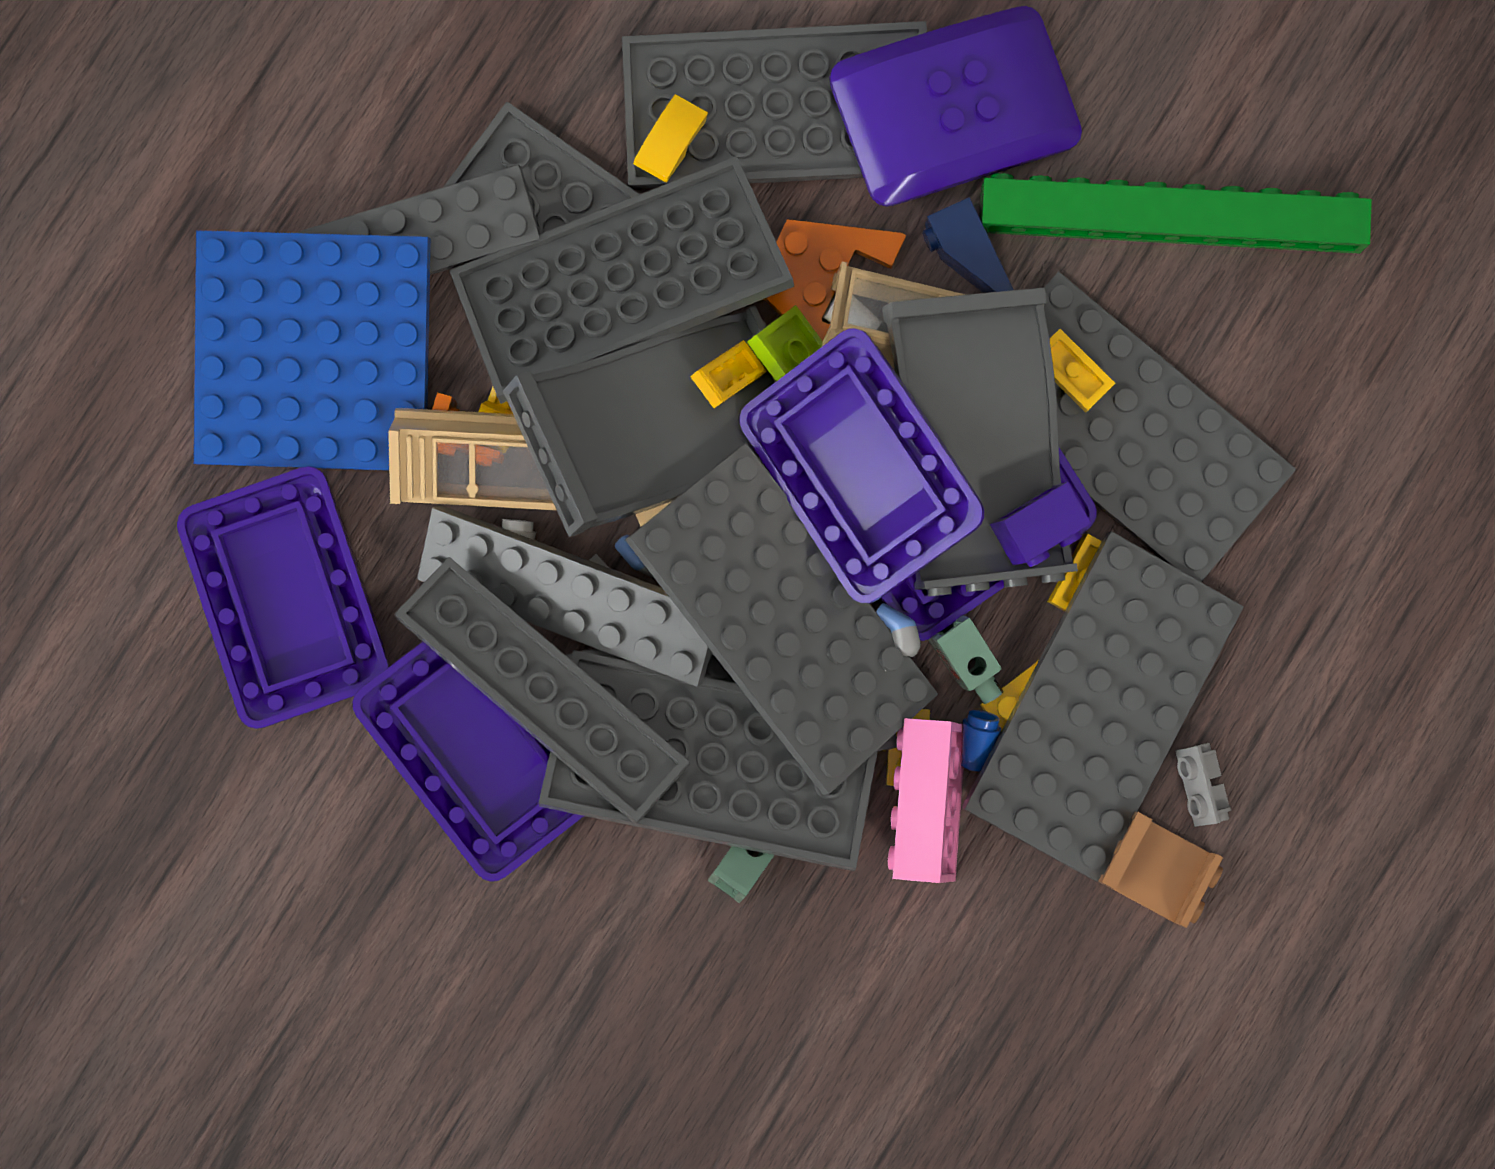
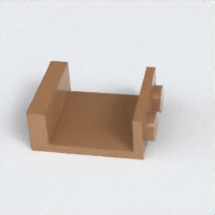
M1134 812L1131 817L1133 820L1123 840H1119L1113 852L1115 855L1105 874L1101 875L1099 882L1171 922L1187 928L1189 922L1194 924L1199 919L1205 906L1201 899L1207 888H1214L1220 879L1223 868L1219 865L1223 857L1207 852L1155 824L1151 818L1140 812Z

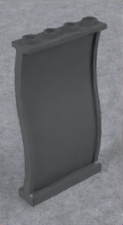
M1045 287L895 301L882 307L883 320L888 326L895 373L954 458L984 507L982 524L973 533L915 573V590L927 589L928 597L952 594L951 586L965 585L966 592L989 590L990 581L1003 580L1004 587L1028 585L1027 577L1041 576L1042 583L1064 581L1066 572L1078 571L1077 563H1073L1070 545L1061 548L1059 543L1047 550L1050 557L1035 566L1029 567L1027 563L1012 565L990 526L992 522L1050 487L1061 484L1055 379L1044 312V304L1047 303Z
M756 306L749 307L743 313L712 319L682 332L654 337L575 365L533 375L531 371L516 375L503 390L569 537L581 534L591 527L626 518L672 502L745 443H747L763 464L741 429L740 414L747 403L776 382L767 370L760 378L716 408L712 407L690 377L697 370L744 340L747 343L748 340L767 327L765 321L761 319Z

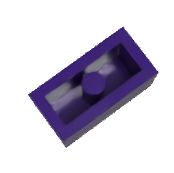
M1069 482L1050 487L992 522L990 526L1012 565L1027 563L1029 567H1032L1050 557L1047 550L1058 543L1062 548L1082 537L1080 530L1090 525L1091 522Z

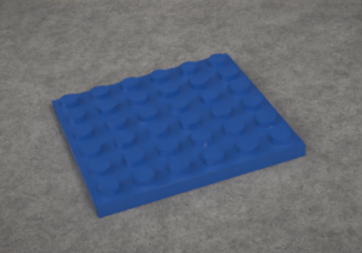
M196 230L194 464L300 468L310 466L313 468L389 470L388 430L395 418V409H427L431 238Z

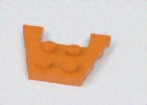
M787 219L776 243L791 273L794 287L767 297L764 300L781 316L796 305L823 341L830 324L822 320L836 291L831 290L833 276L837 273L841 262H847V266H849L853 255L857 253L891 269L906 239V235L899 232Z

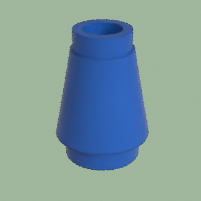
M971 710L968 713V718L963 720L962 767L972 771H981L1001 732V727L998 725L1000 718L995 714L981 710Z

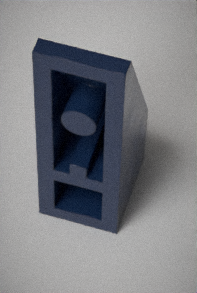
M970 197L927 216L926 229L922 231V234L931 252L936 250L944 263L983 293L1014 290Z

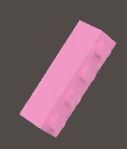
M904 718V727L897 733V749L902 751L901 766H897L894 773V789L899 790L898 806H894L891 813V828L896 830L895 846H890L888 853V868L893 870L892 879L932 883L956 881L964 767L961 766L963 724L950 721Z

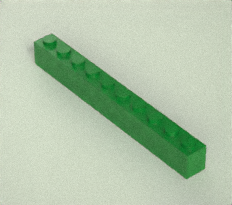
M997 173L991 175V178H984L981 186L979 218L986 233L1360 254L1370 245L1372 199L1359 198V194L1353 192L1338 193L1335 197L1321 196V192L1316 190L1299 191L1297 195L1282 194V190L1278 188H1264L1259 190V193L1244 192V188L1239 186H1225L1220 190H1205L1206 187L1201 184H1186L1182 188H1167V184L1163 182H1147L1144 186H1129V182L1125 180H1109L1105 184H1091L1089 179L1080 177L1070 178L1067 182H1054L1051 177L1043 175L1031 176L1029 180H1017L1011 174Z

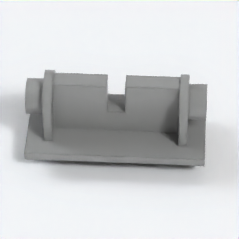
M1210 743L1175 750L1178 760L1177 768L1179 775L1183 779L1188 799L1187 807L1193 818L1194 826L1217 824L1228 820V812L1231 811V807L1229 806L1224 784L1211 786L1210 779L1222 776L1216 750H1211Z

